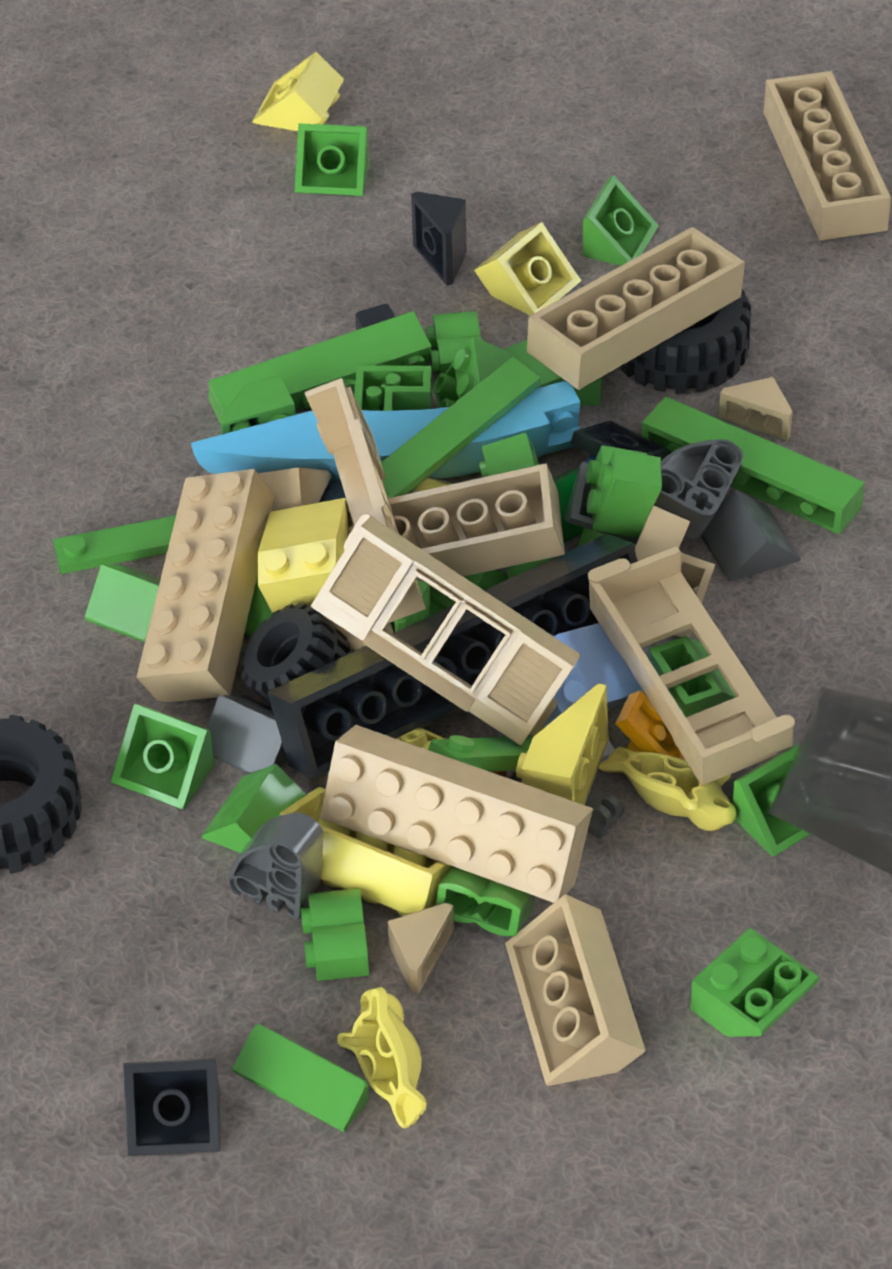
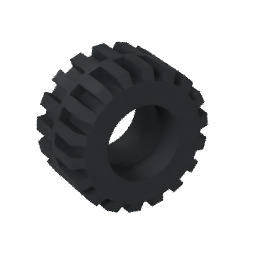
M299 603L296 606L291 604L285 606L282 611L277 610L272 613L271 617L264 620L259 625L257 631L253 632L249 638V644L242 653L244 658L240 662V669L243 671L241 677L250 689L271 705L268 691L348 655L351 651L350 644L347 642V637L318 611L303 603Z

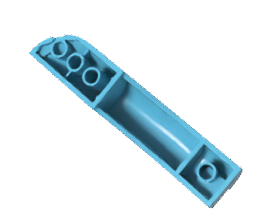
M562 381L537 388L432 473L429 478L441 480L481 472L479 462L485 460L482 446L525 432L534 445L537 457L576 447L570 441L573 432L580 429L578 426L580 401L573 386L567 381ZM449 407L425 410L361 411L373 434L382 462ZM313 411L191 443L198 463L212 474L255 469L257 473H265L300 467L328 470L332 476L328 485L337 480L341 481L334 455L328 453L317 429L316 423L318 421Z

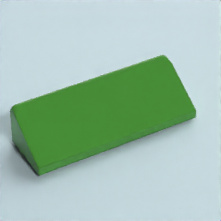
M258 1023L249 1034L232 1068V1072L342 1132H345L369 1101V1087L365 1080Z

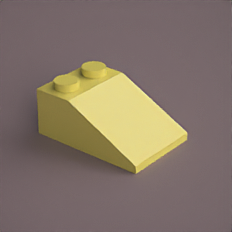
M346 498L269 512L258 550V586L272 612L282 611L285 606L291 604L294 606L299 603L306 604L307 606L312 605L345 551L344 542L348 537V503Z
M599 683L533 737L528 752H522L517 763L516 776L517 778H522L523 784L585 805L598 771V766L601 763L609 741L606 685Z

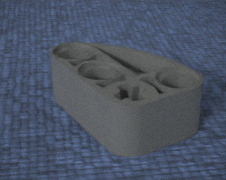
M706 440L681 447L661 461L662 489L653 506L690 521L684 535L685 538L696 539L704 533L743 461L741 449L735 443L728 440Z
M303 813L280 815L261 825L232 865L228 881L232 891L238 896L243 893L255 898L253 902L261 904L266 897L268 908L277 912L287 902L286 905L290 908L287 916L298 920L301 916V908H306L309 904L308 894L317 893L321 886L324 837L321 826L313 818Z

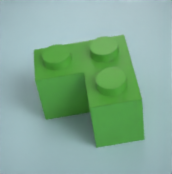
M356 366L355 398L360 409L369 411L432 409L431 366Z
M601 446L596 459L589 461L586 471V482L591 484V491L587 501V512L592 514L593 530L639 537L662 489L660 457L649 456L643 452Z

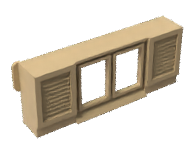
M340 378L306 391V398L318 421L316 426L328 453L334 455L354 526L363 514H371L376 520L399 534L382 480L386 476L376 443L351 387L346 388L343 379ZM417 578L388 623L426 609Z
M363 514L344 542V553L310 607L362 640V643L464 711L471 712L520 746L528 735L538 734L557 706V701L554 698L555 694L575 666L581 654L376 520L371 514ZM417 577L455 601L454 606L423 654L385 629L388 621ZM466 609L505 634L472 686L433 661Z
M677 546L632 564L627 559L621 558L589 571V595L592 613L616 651H619L702 786L776 756L779 751L793 746L794 718L790 715L776 717L682 575L681 551ZM692 628L709 656L659 676L642 648ZM718 669L736 698L685 717L668 689Z

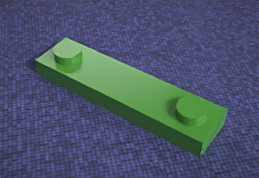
M176 515L53 539L60 574L100 567L101 564L110 565L166 554Z
M451 735L450 739L431 740L428 750L489 772L513 771L517 769L520 754L528 752L534 736H527L520 746L508 737L467 738L461 735Z

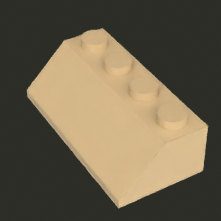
M564 894L522 928L516 936L511 937L505 942L547 1086L617 1073L646 1051L600 909Z

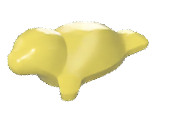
M623 747L616 748L608 756V759L598 766L604 772L624 773L640 797L648 805L669 815L688 817L693 824L702 830L716 831L725 825L733 823L736 819V808L721 788L731 777V774L702 786L687 761L660 753L634 752Z
M383 987L369 989L361 996V1015L354 1023L352 1031L340 1033L337 1041L341 1047L352 1050L355 1053L369 1084L377 1094L390 1103L397 1123L405 1129L415 1124L419 1116L426 1110L427 1105L425 1097L416 1090L422 1062L420 1048L412 1033L403 1023V1008L399 1000L394 995L386 993Z

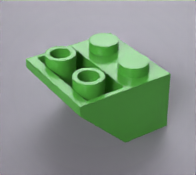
M473 337L464 349L462 348L457 352L454 362L447 371L437 377L433 389L436 395L437 408L452 406L512 357L511 352Z
M280 375L243 385L220 418L221 435L296 415L295 403Z
M686 636L648 648V659L659 676L709 656L700 642ZM718 669L668 689L685 717L736 698Z
M749 928L692 980L690 1010L727 1037L762 1036L819 982V976L752 928Z

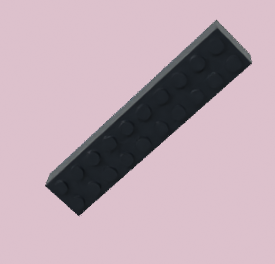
M605 534L566 552L565 555L557 556L485 590V592L552 636L594 625L599 622L590 609L588 573L592 569L621 558L627 559L630 564L637 562L634 544ZM453 606L393 634L423 654ZM466 609L433 661L472 686L505 634ZM367 646L267 692L288 765L312 779L330 771L335 741L355 725L396 739L460 708Z

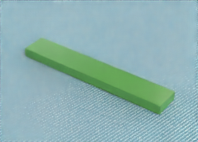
M511 357L381 462L386 476L382 480L388 498L408 494L540 386L541 377L515 357Z

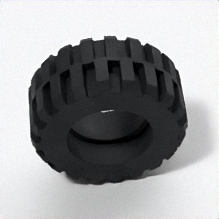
M742 289L739 299L693 324L699 328L683 330L621 365V370L628 377L635 375L636 383L642 386L650 383L654 385V390L665 392L666 388L676 389L675 394H686L687 389L695 388L696 393L707 391L709 384H713L715 387L724 384L727 376L732 378L740 371V365L743 366L748 357L751 304L745 295V291Z
M10 715L9 719L0 718V781H17L31 786V788L21 797L0 805V869L9 868L10 874L23 871L22 864L32 862L35 867L46 861L45 853L48 851L56 854L64 846L63 836L67 838L72 837L77 828L76 820L80 819L82 809L76 765L69 746L63 743L62 737L54 730L49 729L46 731V725L33 719L28 723L24 721L22 716Z

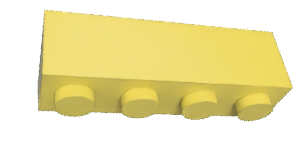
M319 786L280 812V815L289 813L306 814L321 826L324 834L321 879L326 885L347 890L360 888L361 898L364 901L380 903L393 908L401 916L436 906L439 883L451 868V865L321 819L320 815L326 791L325 788Z

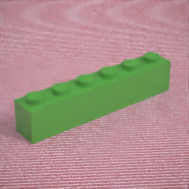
M414 311L211 379L209 380L208 400L220 423V418L243 385L280 375L295 403V410L304 407L311 409L305 395L306 391L342 378L346 388L351 387L354 394L356 366H428L432 346Z
M666 396L642 422L641 435L670 449L672 452L686 445L706 440L723 439L735 443L743 453V461L730 487L839 535L862 508L865 482Z

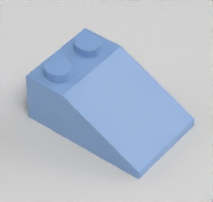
M599 623L554 636L581 654V656L555 694L554 698L557 701V706L543 727L545 728L598 683L606 685L607 711L625 703L628 696L640 690L645 693Z

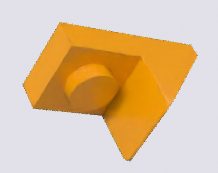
M641 690L630 694L615 723L631 740L627 749L634 752L666 754L685 760L648 697Z

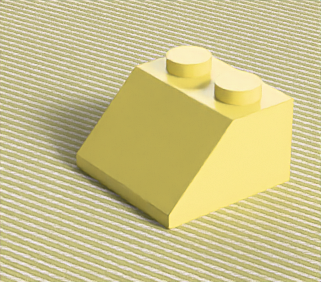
M315 52L273 83L252 122L254 124L298 131V123L324 124L330 115L327 112L328 109L340 97L338 90L344 78Z
M542 222L518 233L474 270L491 296L530 316L560 300L581 282V279Z

